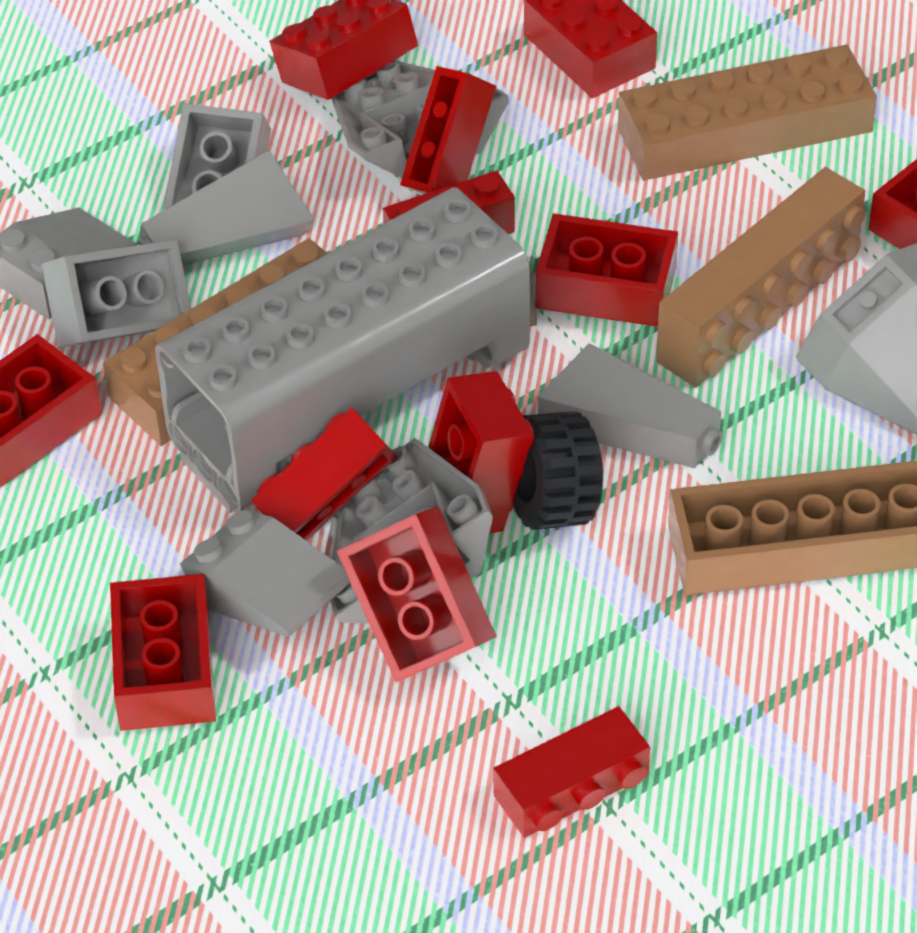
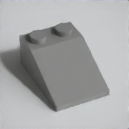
M183 103L162 211L265 153L268 150L271 128L264 114Z
M80 207L14 222L0 233V288L50 320L52 316L42 263L64 256L136 246L138 244Z
M178 239L64 256L41 264L58 348L155 331L191 309Z
M247 509L232 515L227 520L226 525L212 537L199 543L194 548V552L180 563L185 575H205L209 610L290 637L351 583L344 567L274 517Z

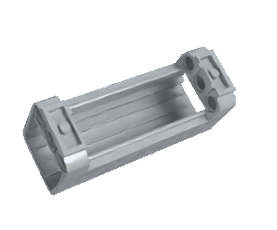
M452 187L155 346V354L166 428L173 444L180 452L181 460L229 513L239 512L253 504L250 500L258 494L257 490L261 483L268 477L277 474L276 463L294 454L303 445L312 444L325 432L324 429L327 423L337 414L346 413L352 407L361 416L465 357H468L471 361L476 359L487 369L490 366L495 367L526 350L530 344L529 261L522 247L463 192Z

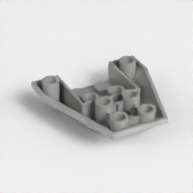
M393 61L331 98L348 148L366 161L402 178L435 70L401 61ZM498 88L495 89L476 155L483 151L509 103L508 95Z
M917 243L886 254L829 305L817 318L796 355V359L826 390L917 435Z
M416 438L404 446L393 449L392 451L398 457L339 510L332 560L343 567L337 554L338 550L414 514L438 506L471 579L474 578L482 570L493 519L484 491L478 484ZM351 583L330 600L334 616L340 623H369Z

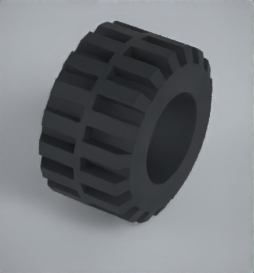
M578 411L523 415L525 420H528L532 425L534 442L529 448L524 464V474L522 479L519 480L514 496L513 507L518 518L530 530L589 524V521L594 519L596 511L599 509L603 490L602 456L594 429L591 428L590 422Z

